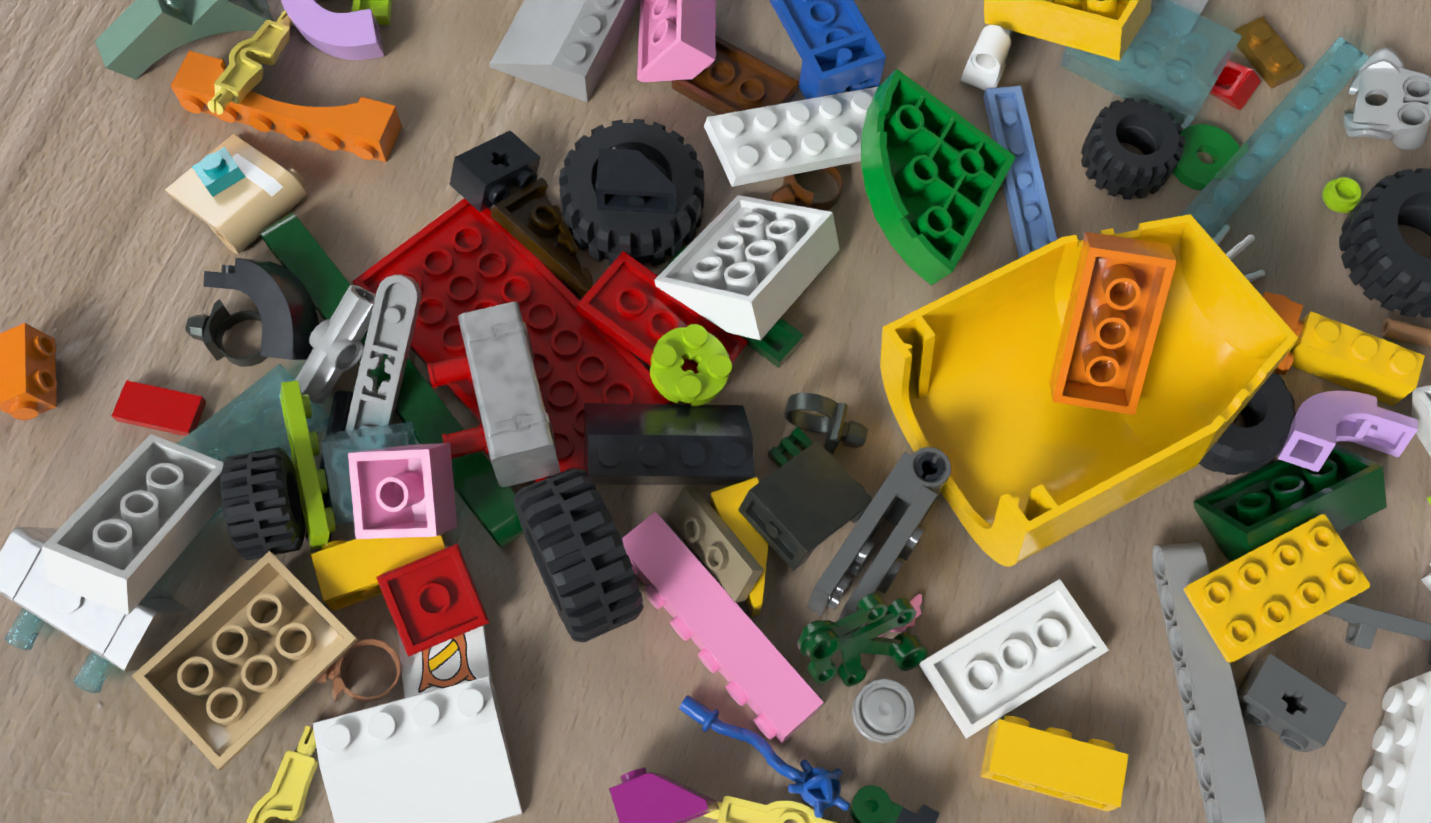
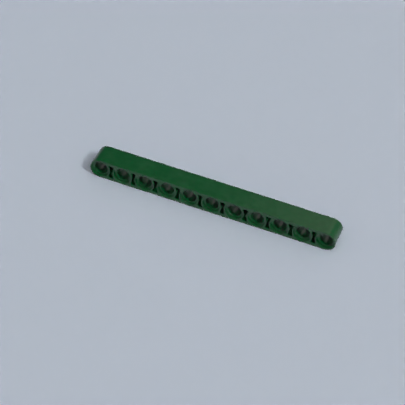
M291 212L259 232V234L280 264L291 271L306 287L315 305V309L324 321L331 319L350 283L298 217ZM368 330L366 331L364 337L361 340L363 345H365ZM384 354L380 367L371 370V375L377 377L378 390L383 381L391 379V374L386 373L384 369L385 359L388 358L387 354ZM407 358L395 413L419 444L443 443L442 434L462 431L464 428L409 358ZM482 452L453 458L454 489L497 545L503 549L524 534L514 506L513 498L516 494L509 486H499L493 466Z

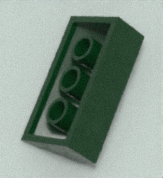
M1337 444L1332 449L1319 472L1279 459L1193 501L1198 515L1225 557L1231 561L1321 514L1326 515L1336 532H1339L1387 507L1383 466Z

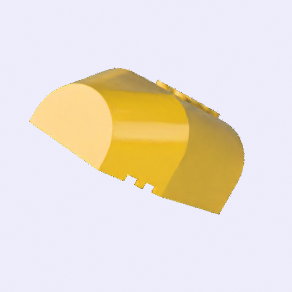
M1191 214L1139 223L1138 229L1117 234H1115L1113 228L1100 231V234L1170 244L1177 260L1135 415L1052 402L1049 381L1083 240H1078L1077 235L1061 237L883 326L880 368L886 395L895 418L914 453L924 447H933L941 450L948 457L951 464V473L941 493L970 536L997 563L1006 567L1014 566L1196 467L1298 340L1296 334Z

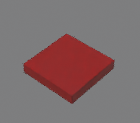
M458 543L376 576L408 657L490 623Z

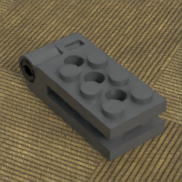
M924 447L917 450L913 455L904 451L816 583L807 606L808 609L820 617L828 606L833 610L836 609L853 579L849 576V573L855 576L859 574L875 545L871 540L885 519L896 525V527L844 605L838 620L857 612L858 602L866 595L877 593V591L884 595L886 594L904 564L899 557L907 561L926 530L921 523L950 476V461L941 450L933 447Z

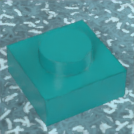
M225 147L215 153L208 154L200 162L192 166L212 197L245 178V175Z

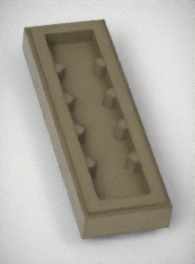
M683 486L667 518L734 602L745 601L764 569L695 486Z

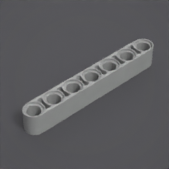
M1199 542L1155 545L1152 550V567L1207 823H1266L1231 665L1224 659L1184 592L1185 586L1209 574L1204 549Z

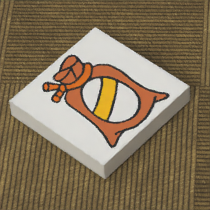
M484 625L409 657L397 630L405 698L488 676L492 681Z

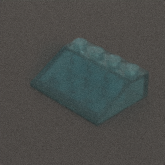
M1152 0L1150 14L1120 61L1067 46L1060 66L1124 99L1134 98L1135 102H1139L1143 98L1149 100L1151 105L1160 104L1163 106L1162 110L1165 113L1171 112L1175 116L1173 122L1180 123L1181 127L1185 129L1190 126L1242 36L1170 0Z

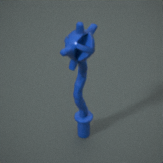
M689 695L682 701L679 710L701 724L703 732L712 729L718 734L753 745L764 756L767 763L780 775L796 782L795 784H789L788 791L801 794L803 800L814 807L815 817L821 818L824 809L833 805L844 811L850 808V803L840 796L841 785L839 778L843 774L841 769L836 768L830 772L822 767L813 768L805 759L800 762V766L803 769L801 771L788 765L776 755L771 745L760 735L748 729L721 721L718 718L719 710L711 711Z

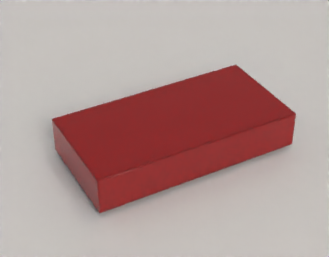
M126 380L111 416L118 422L193 438L206 405V400L202 396Z

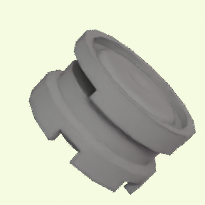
M888 679L873 680L865 685L855 698L852 707L853 722L859 733L868 740L881 744L893 742L904 735L912 725L915 715L914 701L908 690L897 681Z

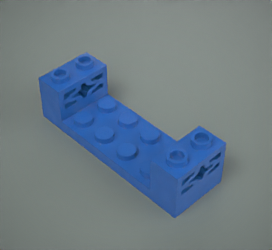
M769 0L802 59L799 88L805 99L879 87L886 56L854 0Z

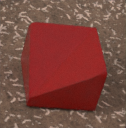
M1224 58L1203 89L1231 107L1241 110L1257 89L1261 80L1253 69Z

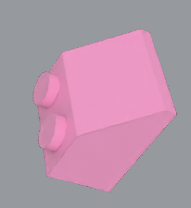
M450 443L406 445L348 453L356 539L433 537L457 527Z

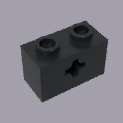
M510 130L455 156L449 185L481 212L535 182L538 177L537 171L541 157Z

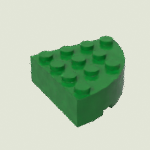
M896 68L877 88L867 109L861 135V167L866 194L874 216L889 243L906 264L932 286L954 271L1016 156Z

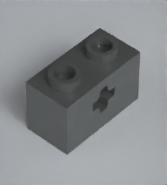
M1270 653L1252 663L1237 690L1241 713L1245 719L1255 725L1268 727L1280 735L1279 739L1284 745L1295 751L1305 753L1326 745L1347 705L1346 702Z

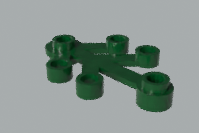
M871 593L863 597L857 604V612L836 622L816 620L809 623L802 630L797 642L800 652L812 660L807 669L817 684L830 681L837 673L845 686L850 687L860 683L867 674L861 664L860 653L891 656L901 671H909L916 668L928 655V650L919 637L911 635L910 632L900 633L893 639L878 637L896 627H902L910 623L916 616V610L907 598L896 599L887 607L877 593ZM865 623H870L852 633H848ZM838 650H841L843 663L837 669L831 657Z

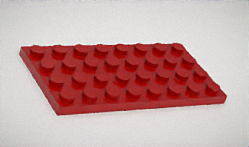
M465 198L352 281L353 285L360 286L367 291L373 292L375 295L379 284L386 277L392 275H407L419 284L421 302L410 349L426 366L430 362L434 363L463 356V352H466L458 319L460 314L505 303L518 302L534 356L533 363L545 411L549 414L560 472L570 468L584 470V403L674 404V402L669 401L660 394L651 380L650 372L627 348L575 311L579 303L575 295L535 255L490 216L492 211L489 208L479 212ZM468 379L445 385L471 415L481 423L482 420L473 382H470ZM548 477L533 480V482L536 483Z

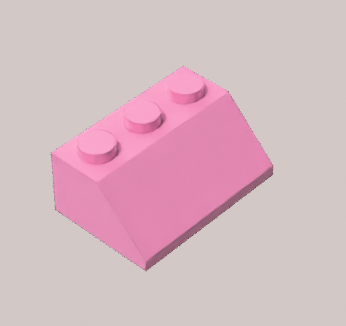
M640 0L637 80L641 82L693 79L704 69L709 68L717 54L715 49L717 0Z

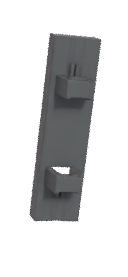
M1343 602L1324 612L1326 615L1341 618L1343 621L1348 622L1345 642L1356 647L1371 649L1377 628L1431 641V623L1348 602ZM1430 646V652H1429V657H1428V664H1430V665H1431V646Z

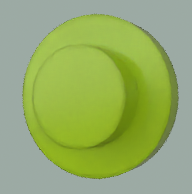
M1341 177L1327 183L1322 191V199L1331 210L1338 213H1349L1361 200V188L1353 179Z

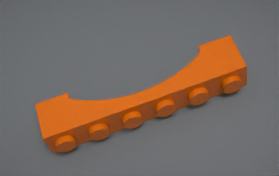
M193 51L187 53L170 85L181 106L189 112L195 114L203 112L214 115L228 123L240 122L251 125L261 132L273 131L284 134L288 138L299 142L303 140L320 144L331 151L339 149L354 153L364 160L376 159L387 162L402 128L395 105L365 97H360L357 103L348 105L310 107L273 100L251 90L241 103L230 102L222 114L217 115V111L214 114L209 110L207 104L215 96L214 82L227 66L223 59Z

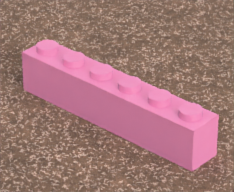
M656 511L622 538L634 574L646 586L643 592L647 599L656 609L659 610L664 607L674 618L670 621V624L676 633L684 641L690 638L701 650L697 655L711 673L714 674L716 671H719L729 682L725 686L728 693L740 706L747 703L755 712L757 717L754 719V722L768 739L771 740L775 736L782 744L820 710L824 702L738 604L732 600L729 594Z

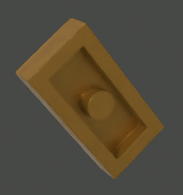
M1263 16L1236 28L1230 37L1271 89L1298 77L1305 68Z

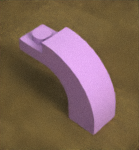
M281 0L285 11L299 32L310 44L322 52L347 60H366L384 57L379 24L371 9L349 13H335L319 6L316 0Z
M1353 391L1322 392L1308 398L1297 410L1284 447L1278 454V459L1319 472L1338 441L1359 444L1400 457L1418 430V420L1377 407L1376 396Z

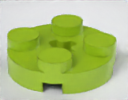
M691 324L686 328L671 330L659 339L651 356L650 377L656 389L669 401L677 404L679 401H682L684 403H692L691 406H700L709 403L720 394L731 372L732 363L725 347L715 336L708 333L704 327L698 324ZM683 359L695 361L698 364L697 370L699 373L695 374L692 370L684 372L681 368L684 364Z

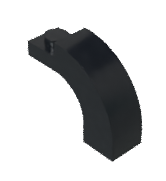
M235 258V266L222 265L221 272L204 271L203 287L238 290L248 295L255 303L262 322L261 356L288 360L308 359L313 350L309 343V338L315 327L319 325V321L309 292L291 271L271 261Z

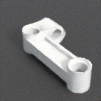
M996 25L984 27L968 59L961 82L982 90L997 88L1011 47V30Z

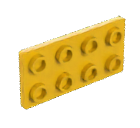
M1321 514L1184 587V592L1224 659L1231 663L1367 590L1370 587V583L1327 516Z

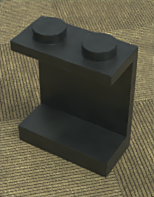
M816 441L751 488L738 511L789 567L795 571L807 561L818 545L850 520L856 523L872 501V497L838 463L835 456L826 451Z

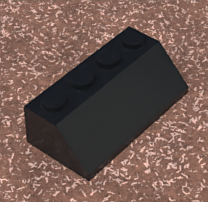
M584 403V470L587 472L588 477L592 479L594 485H735L754 477L753 436L743 405L691 406V404Z

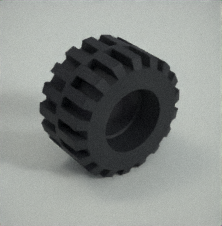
M1125 98L1123 103L1116 100L1111 102L1109 108L1105 106L1100 111L1098 117H1096L1081 149V154L1083 155L1081 164L1082 167L1088 168L1085 173L1088 179H1095L1097 181L1095 186L1098 189L1102 190L1105 188L1109 190L1108 195L1116 197L1117 194H1121L1123 199L1131 200L1133 195H1136L1138 199L1146 198L1148 193L1153 195L1159 191L1160 187L1166 183L1184 152L1182 148L1185 145V137L1180 135L1183 131L1180 123L1173 122L1175 116L1171 112L1165 113L1162 110L1163 106L1160 104L1151 105L1149 100L1143 98L1139 102H1135L1134 98ZM1120 143L1131 144L1140 149L1144 155L1129 152Z
M276 447L226 457L220 480L221 499L230 537L240 555L245 560L262 558L269 551L273 555L300 550L305 537V522L294 465L284 449Z

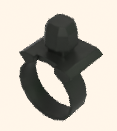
M219 299L214 303L210 316L194 315L187 320L185 331L193 339L203 341L216 361L225 357L232 364L240 367H249L262 363L268 358L261 356V350L249 357L236 358L227 355L222 347L223 336L226 330H230L235 324L245 320L261 322L260 314L251 310L239 311L230 315Z
M796 393L788 398L785 419L800 429L815 433H827L824 448L831 454L835 452L840 441L843 442V446L863 447L868 429L863 424L852 420L849 423L844 422L848 408L846 403H837L828 397L813 393ZM801 410L814 411L826 416L812 415Z

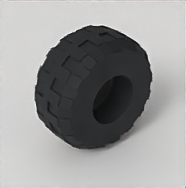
M1273 372L1240 412L1245 421V427H1237L1230 424L1199 462L1203 468L1213 472L1225 473L1226 475L1249 473L1261 468L1281 452L1296 412L1292 393H1290L1285 382L1278 374Z

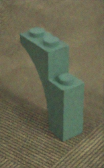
M135 0L95 42L107 69L136 80L160 58L189 42L225 32L258 31L266 20L273 21V18L268 10L269 4L267 0Z

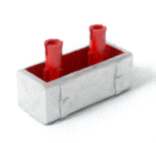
M518 302L505 303L460 314L458 319L466 352H463L464 355L427 363L433 389L468 379L474 385L482 422L479 423L480 426L450 434H442L443 443H450L451 459L486 451V454L489 453L500 487H508L558 474L560 468L556 455L557 448L549 414L545 411L533 363L534 356Z

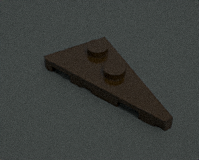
M541 177L494 205L490 216L583 298L593 286V278L588 268H582L576 257L578 247L568 226L562 221V213L558 205H552L546 194L547 182Z

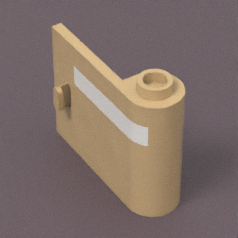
M232 134L209 154L225 147L245 175V178L212 197L194 169L191 168L167 187L165 191L207 223L217 237L231 251L238 255L260 236L259 232L277 222L307 196L304 190L307 183L293 168L287 171L238 136Z

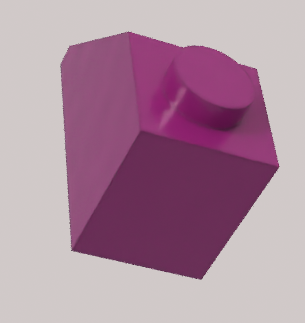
M646 768L636 769L620 776L622 783L609 788L619 823H686L719 810L716 800L663 774L647 773Z

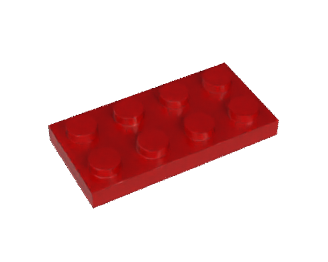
M624 251L577 304L576 312L650 366L651 356L659 339L671 330L686 328L691 324H698L704 327L708 333L715 336L725 347L732 364L748 343L741 336L726 332L656 287L654 280L658 276ZM683 359L684 364L681 368L684 372L692 370L695 374L699 373L697 370L698 364L695 361Z

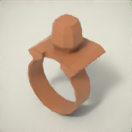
M376 639L360 640L354 643L315 682L326 684V679L334 680L332 697L335 702L342 698L344 693L356 701L364 703L376 702L388 696L396 686L400 674V661L394 649L385 642ZM374 645L381 647L391 654L396 663L397 676L395 682L386 692L378 696L363 697L356 695L346 688L341 678L340 668L343 660L352 650L360 646Z

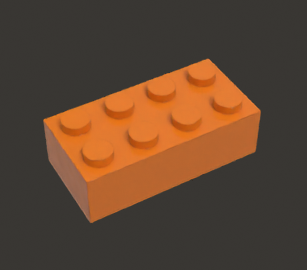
M1085 232L1049 381L1052 402L1135 415L1177 262L1170 244Z

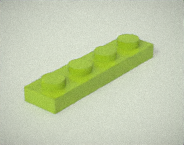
M298 380L281 382L280 402L310 550L321 549L325 544H328L329 534L335 532V520L332 508H324L322 494L327 493V481L324 469L316 470L314 456L320 454L316 431H308L306 419L312 418L310 398L308 394L301 395Z

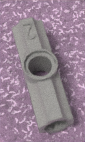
M349 286L331 319H327L317 325L309 338V343L313 350L295 381L298 380L301 395L308 394L310 401L314 404H324L342 372L352 368L362 358L364 345L361 340L368 330L376 295L360 286Z

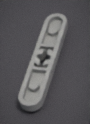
M397 274L386 277L379 284L376 292L341 446V458L348 469V453L387 448L421 302L419 284L407 275ZM384 354H387L388 358L385 359L384 369L386 373L391 374V379L381 383L378 390L380 394L377 395V377L371 375V370L379 368L383 362Z

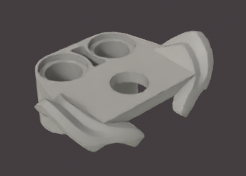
M1389 48L1379 49L1366 59L1349 88L1348 94L1356 95L1358 92L1354 114L1345 113L1343 116L1346 135L1351 138L1373 137L1380 140L1392 139L1394 145L1400 149L1415 150L1425 144L1431 121V77L1420 72L1405 69L1402 59L1394 50ZM1380 94L1386 97L1387 102L1380 106H1373L1368 104L1365 99L1370 95Z

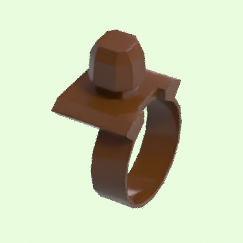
M835 167L819 169L828 173L836 180L839 191L831 200L813 202L814 193L805 190L796 181V178L801 173L784 176L783 186L773 192L770 201L790 205L796 204V206L826 211L837 204L840 198L842 177Z

